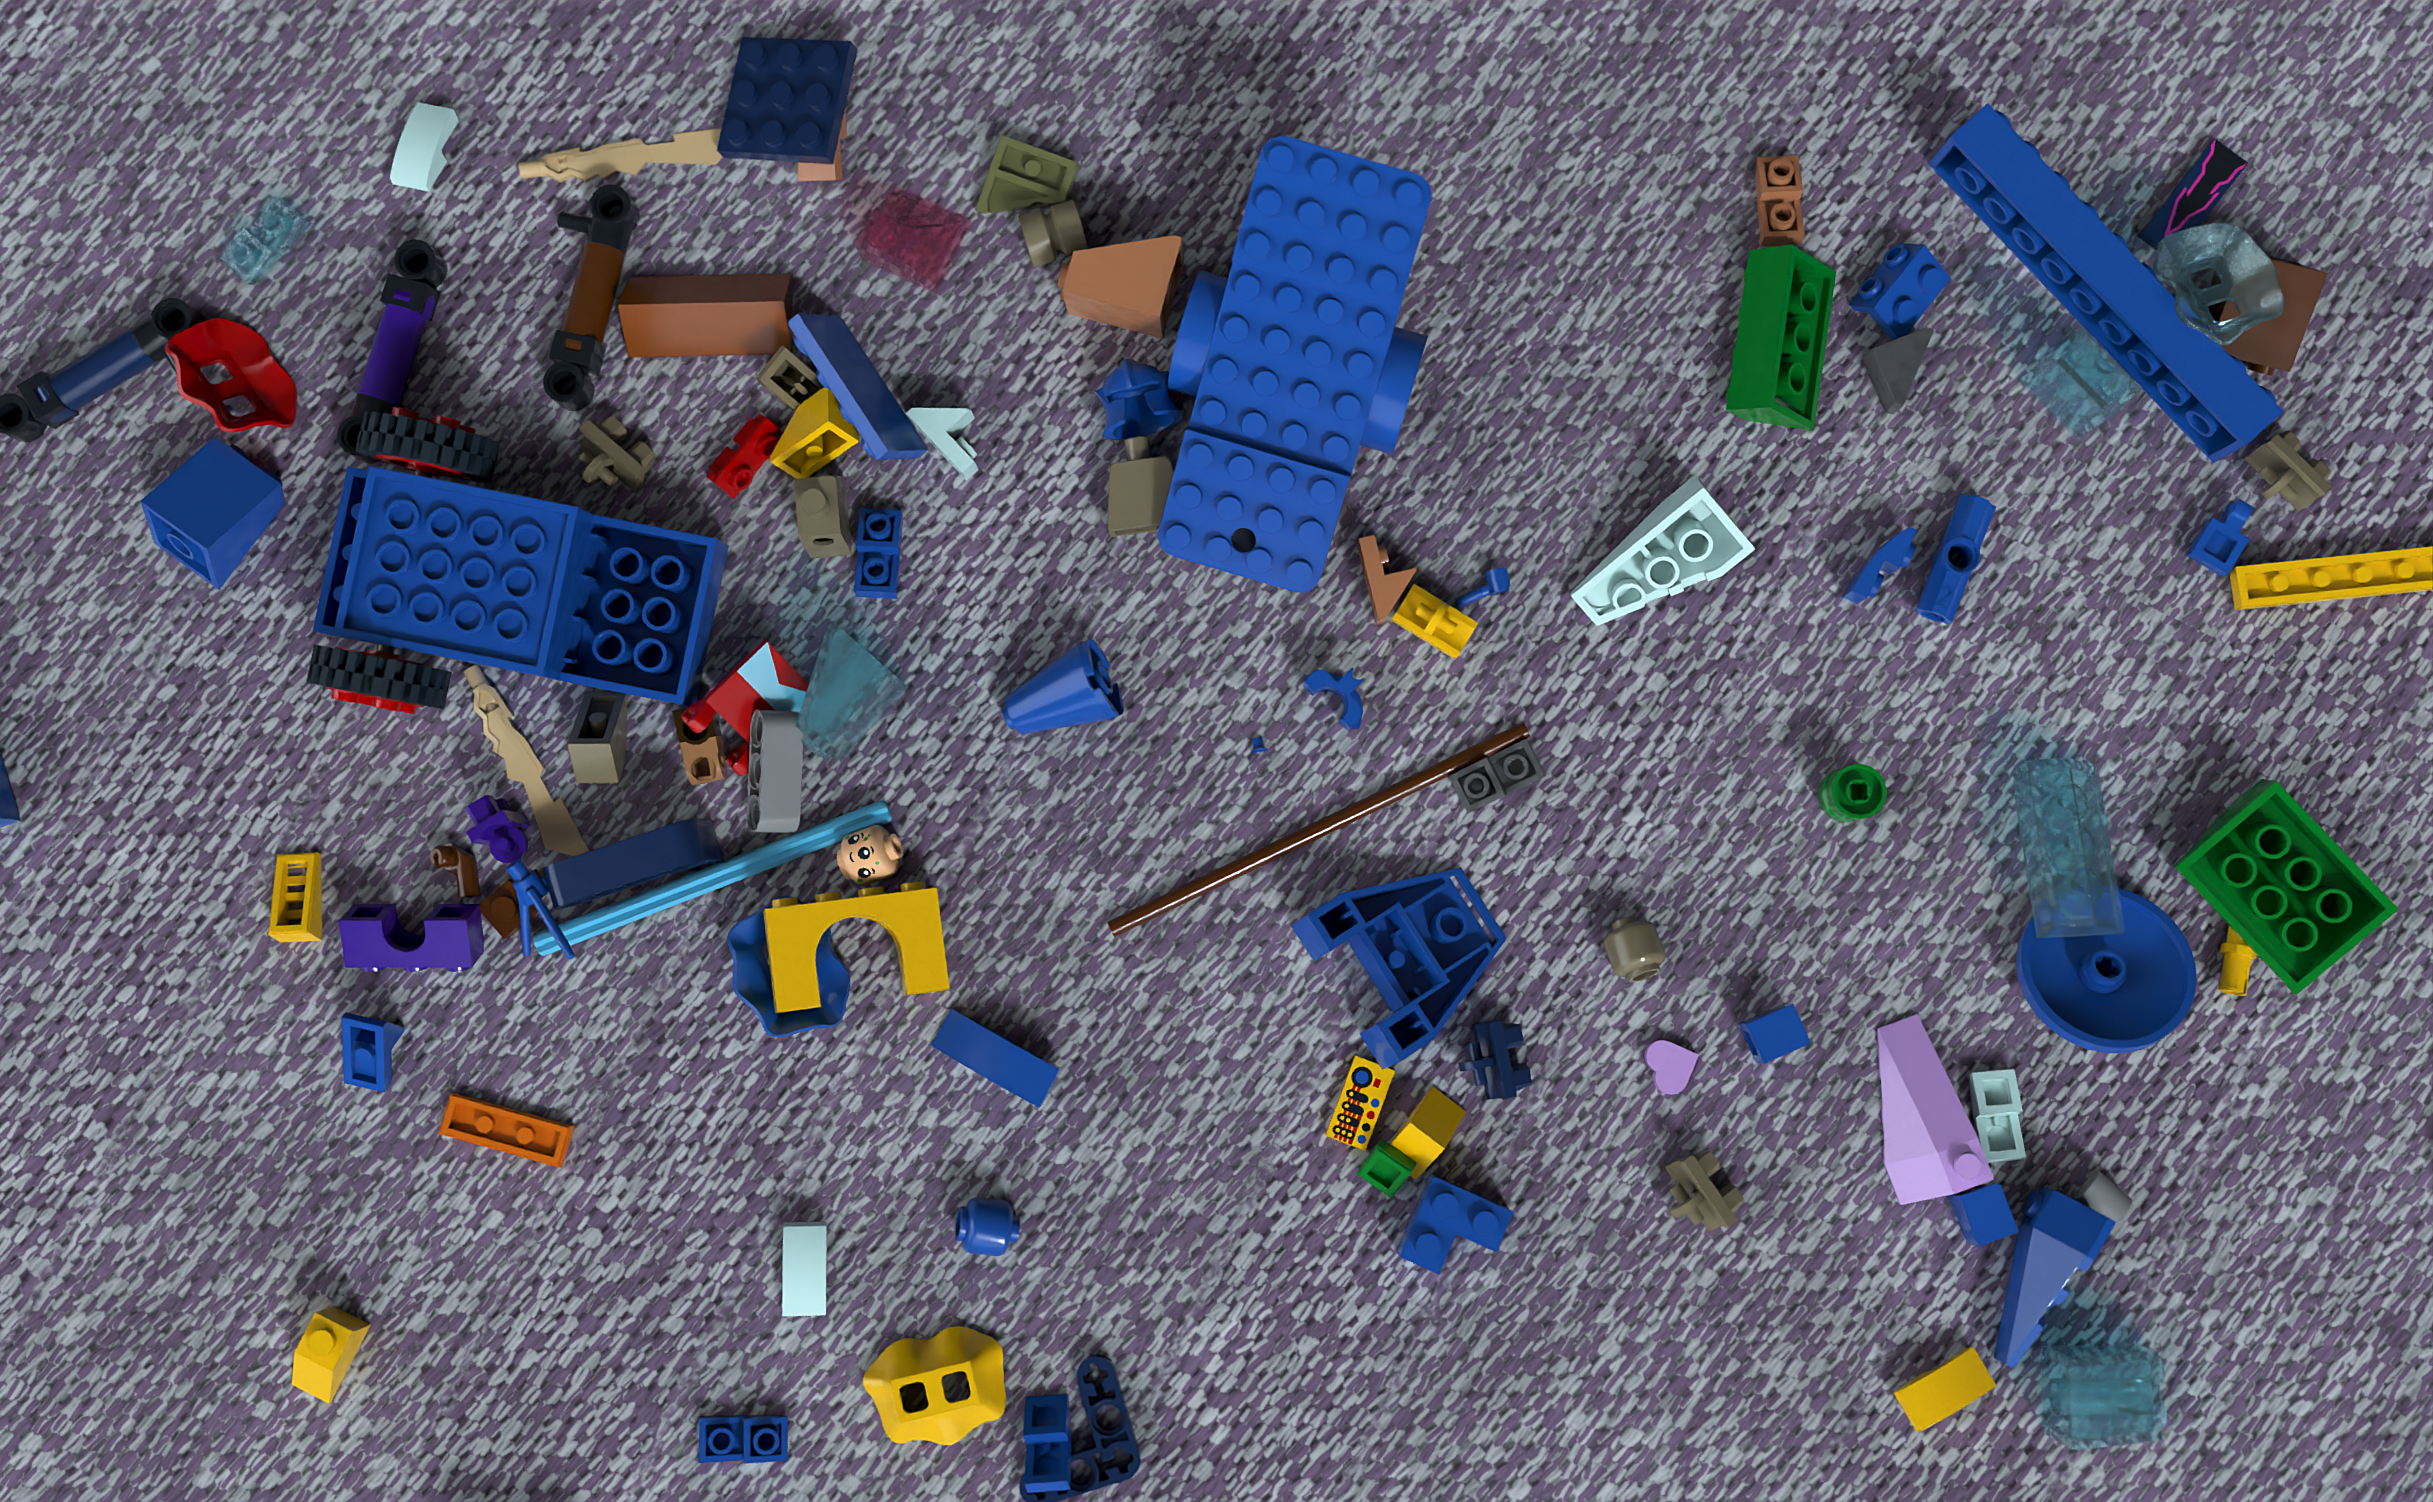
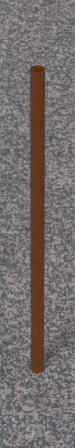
M1523 722L1108 921L1113 936L1116 937L1432 785L1486 757H1490L1530 737V734Z

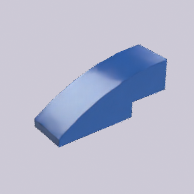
M951 1008L931 1045L967 1068L1039 1108L1043 1105L1062 1069L1056 1064L1029 1051L1026 1047Z

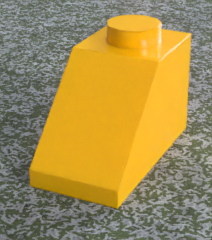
M823 387L798 406L770 455V462L796 479L809 477L859 442L858 430L854 424L849 423L843 418L838 409L840 403L831 390Z
M335 1306L315 1312L294 1352L292 1385L330 1404L370 1324Z

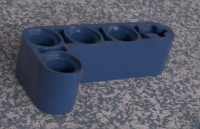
M689 819L550 864L543 868L553 908L558 910L576 906L679 871L701 869L700 865L714 861L719 863L724 861L713 821Z

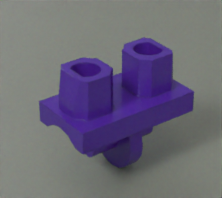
M485 795L465 807L475 825L466 831L472 843L489 846L493 857L502 863H512L526 855L529 842L527 836L520 830L531 826L526 815L512 812L505 799L499 798L494 800L491 795Z

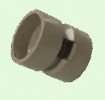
M1074 199L1055 204L1051 207L1050 214L1048 215L1039 209L1018 216L1034 268L1055 262L1058 252H1062L1066 257L1072 256L1073 251L1088 249Z

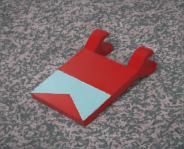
M764 640L703 699L684 710L681 718L694 732L701 733L710 724L716 712H718L747 741L728 753L725 759L726 763L738 775L744 776L748 773L750 723L754 711H798L802 715L821 696L767 640Z

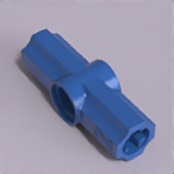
M1961 494L1958 496L1940 546L1932 555V567L1915 608V612L1919 613L1921 617L1934 622L1952 623L1970 574L1980 562V548L1996 509V506L1992 505L1989 500L1977 495ZM1949 550H1955L1961 555L1963 561L1961 568H1956L1949 562Z

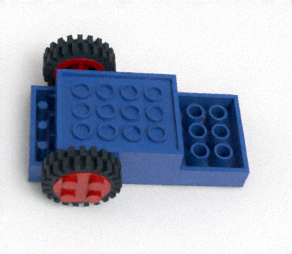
M397 407L392 408L391 414H381L378 412L363 413L356 452L376 460L404 467L409 471H413L414 474L369 466L368 470L347 467L313 631L376 644L377 649L367 648V652L337 646L331 648L314 644L306 680L307 683L331 689L332 699L371 705L397 712L416 714L417 706L444 709L452 672L432 668L433 666L402 660L403 655L394 654L395 648L684 706H691L697 702L729 548L728 544L716 538L594 515L576 506L431 478L432 476H443L491 483L500 444L492 439L475 434L476 429L460 425L461 421L435 415L434 420L419 417L417 412Z

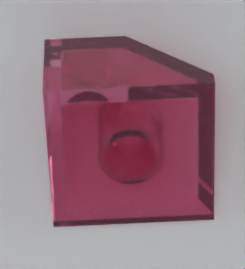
M896 188L873 210L855 247L863 261L936 294L971 221L903 189Z

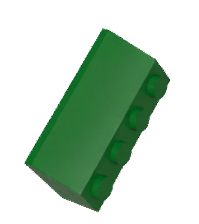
M1794 245L1749 250L1747 267L1744 271L1742 303L1738 311L1739 324L1736 345L1732 352L1733 365L1730 386L1726 393V411L1746 421L1814 431L1836 271Z

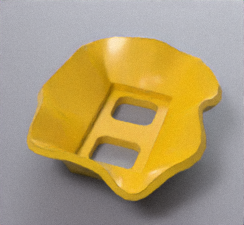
M954 1326L942 1330L930 1340L904 1338L888 1346L878 1359L870 1365L863 1377V1385L875 1402L883 1428L888 1437L893 1442L900 1444L912 1440H928L941 1445H953L982 1423L999 1419L1004 1413L1006 1403L1003 1349L994 1338L976 1330ZM963 1371L967 1375L971 1395L966 1399L950 1402L946 1398L942 1378L946 1374ZM922 1382L927 1394L928 1407L914 1412H907L903 1406L900 1388L906 1384Z

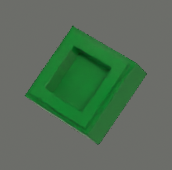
M1381 1138L1360 1166L1357 1175L1392 1198L1413 1172L1417 1162Z

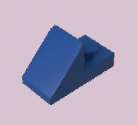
M345 1012L342 1016L344 1083L385 1092L392 1081L391 1049L404 1033V1027Z

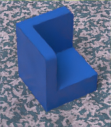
M1784 1003L1738 1023L1756 1063H1768L1810 1043V1039L1794 1004Z
M1991 1183L1966 1193L1958 1192L1949 1195L1967 1243L1979 1247L2019 1232L2000 1184Z

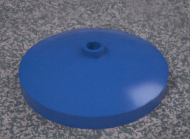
M2090 885L2059 893L2044 903L2031 917L2020 936L2017 947V975L2023 994L2032 1010L2053 1032L2065 1040L2088 1050L2103 1053H2129L2150 1047L2164 1039L2183 1021L2194 1000L2197 984L2196 966L2192 950L2184 934L2176 923L2157 905L2136 893L2124 889Z

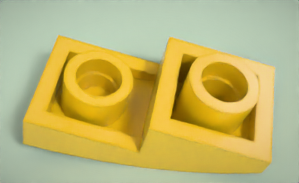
M1969 1347L1961 1350L1935 1369L1921 1373L1893 1393L1916 1432H1919L1972 1403L1997 1385L1975 1348Z

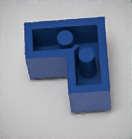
M1430 1173L1396 1252L1399 1257L1436 1274H1440L1456 1234L1497 1252L1514 1212L1502 1204Z

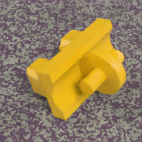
M1413 584L1391 620L1455 660L1478 625V622L1416 584Z

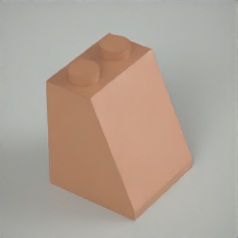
M1171 235L1073 251L1070 264L1063 263L1057 285L1058 288L1062 289L1061 300L1065 301L1067 313L1163 339L1184 264L1182 237Z

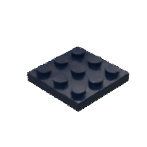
M742 37L717 152L724 158L833 164L856 60L857 47L851 41Z

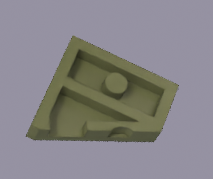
M1001 135L975 211L981 214L1050 207L1068 201L1080 164Z

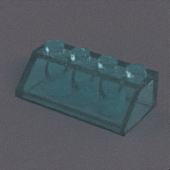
M2072 758L2026 760L2013 773V784L2037 938L2125 933L2098 768Z

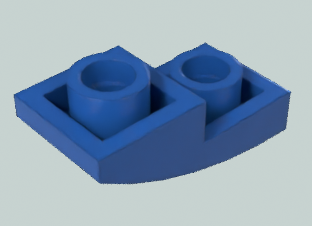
M860 508L856 541L858 559L854 583L856 597L897 599L903 528L902 510Z
M1908 527L1878 548L1857 571L1849 583L1843 598L1856 604L1867 599L1868 596L1873 598L1884 579V575L1879 573L1880 570L1891 574L1901 566L1907 567L1916 551L1917 545L1913 544L1912 541L1917 530Z
M699 1416V1463L743 1460L744 1464L788 1461V1416Z

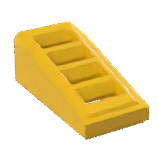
M318 852L277 854L268 935L279 942L321 941V854ZM288 864H301V865H296V866L288 867ZM288 868H307V874L288 876ZM305 885V892L288 893V886ZM303 902V909L288 910V903ZM288 920H302L301 925L288 924Z

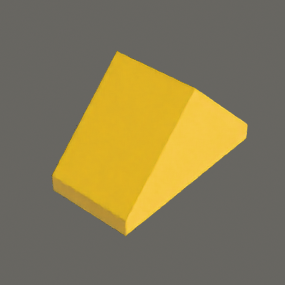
M1431 1086L1389 1143L1417 1162L1413 1172L1410 1174L1415 1180L1446 1148L1466 1113L1464 1109L1433 1086Z

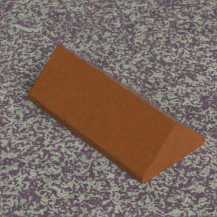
M792 273L628 277L618 303L629 358L773 355L781 346H784L793 354V331L788 323L793 318Z

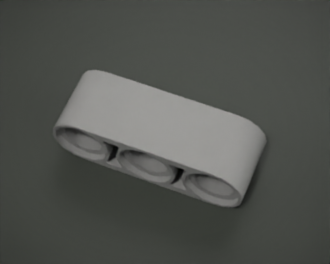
M756 710L752 715L750 723L747 822L752 832L794 833L798 829L801 815L804 733L803 719L798 711Z

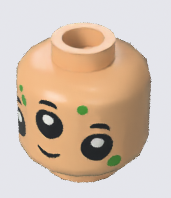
M873 825L843 838L841 848L837 851V862L840 871L847 880H853L861 886H866L896 874L899 867V858L903 856V848L896 834H889L884 827Z

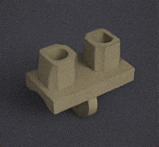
M612 415L597 425H594L588 419L579 427L580 431L584 434L581 447L585 450L579 460L587 466L583 473V479L589 485H595L603 480L610 487L619 479L636 494L644 485V475L655 463L654 451L641 441H638L627 452L623 450L618 444L627 437V430Z
M2285 431L2280 435L2275 434L2252 450L2244 459L2268 482L2262 489L2261 495L2269 499L2279 493L2299 512L2315 499L2324 496L2332 488L2327 482L2331 470L2321 460L2312 459L2307 463L2297 453L2301 448L2300 440L2291 431Z
M1707 1149L1677 1158L1664 1166L1676 1183L1669 1189L1677 1200L1669 1208L1673 1218L1686 1214L1693 1225L1702 1222L1708 1231L1721 1226L1727 1228L1737 1221L1734 1213L1744 1202V1198L1737 1187L1731 1183L1723 1184L1716 1189L1709 1177L1720 1169V1163L1711 1150Z

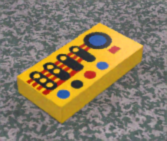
M1355 1055L1325 1136L1365 1151L1395 1070L1390 1068L1382 1070L1379 1064Z

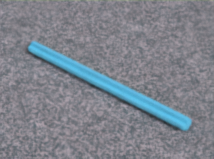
M880 800L561 923L558 926L570 946L841 842L845 836L873 825H885L892 819L891 811L885 800ZM549 929L538 932L533 937L536 950L541 956L561 950Z

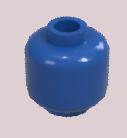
M980 1197L972 1198L968 1201L966 1207H959L955 1224V1240L961 1241L962 1247L967 1253L1001 1256L1006 1252L1009 1243L1017 1242L1020 1231V1218L1013 1217V1211L1008 1201Z

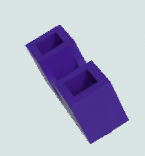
M354 904L339 920L345 968H361L366 972H376L385 968H403L408 972L422 971L427 968H445L451 972L467 970L474 966L484 952L480 904H437L424 920L425 935L412 934L402 927L398 920L396 904Z

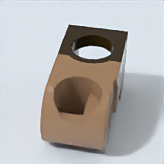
M687 708L672 711L685 770L691 785L695 786L726 780L728 773L722 747L724 744L719 724V713L716 712L710 724L701 733H696L681 718L682 713Z

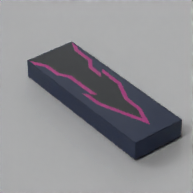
M2215 138L2209 143L2137 237L2168 260L2174 259L2247 166L2248 162Z

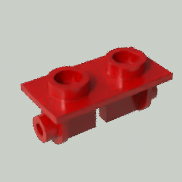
M760 413L754 419L749 417L748 422L732 439L740 446L738 450L734 452L726 446L716 460L708 466L710 472L706 477L734 499L741 490L746 489L751 484L755 473L770 458L783 432Z

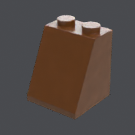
M2220 244L2202 324L2214 332L2217 342L2229 355L2249 362L2247 369L2273 376L2275 369L2290 372L2328 273L2300 263Z

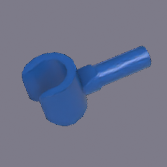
M1497 568L1485 572L1487 585L1456 598L1455 601L1458 607L1461 608L1488 595H1498V592L1501 591L1502 594L1507 592L1510 587L1507 569Z

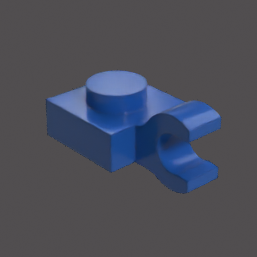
M2238 499L2235 504L2230 502L2220 521L2215 518L2206 520L2186 556L2220 576L2228 575L2250 540L2239 533V531L2251 515L2254 507L2241 499Z

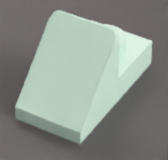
M911 408L906 413L911 423L966 481L979 470L973 460L977 456L974 449L961 436L956 441L953 439L975 419L971 409Z

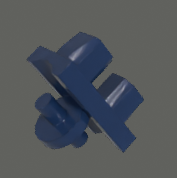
M1502 1020L1472 1024L1476 1042L1467 1044L1470 1060L1459 1062V1070H1472L1475 1086L1484 1085L1487 1100L1517 1097L1516 1091L1532 1084L1530 1069L1527 1064L1518 1063L1511 1065L1508 1049L1523 1045L1524 1039L1521 1025L1502 1023Z

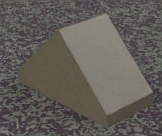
M784 346L778 349L756 377L770 395L794 413L801 403L824 387L816 374Z

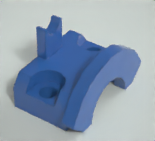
M1353 667L1343 677L1328 673L1326 670L1314 671L1312 674L1307 675L1303 687L1312 696L1322 691H1329L1338 695L1344 706V713L1339 723L1348 732L1351 729H1359L1363 708L1356 688L1364 681V678L1355 679L1352 675Z

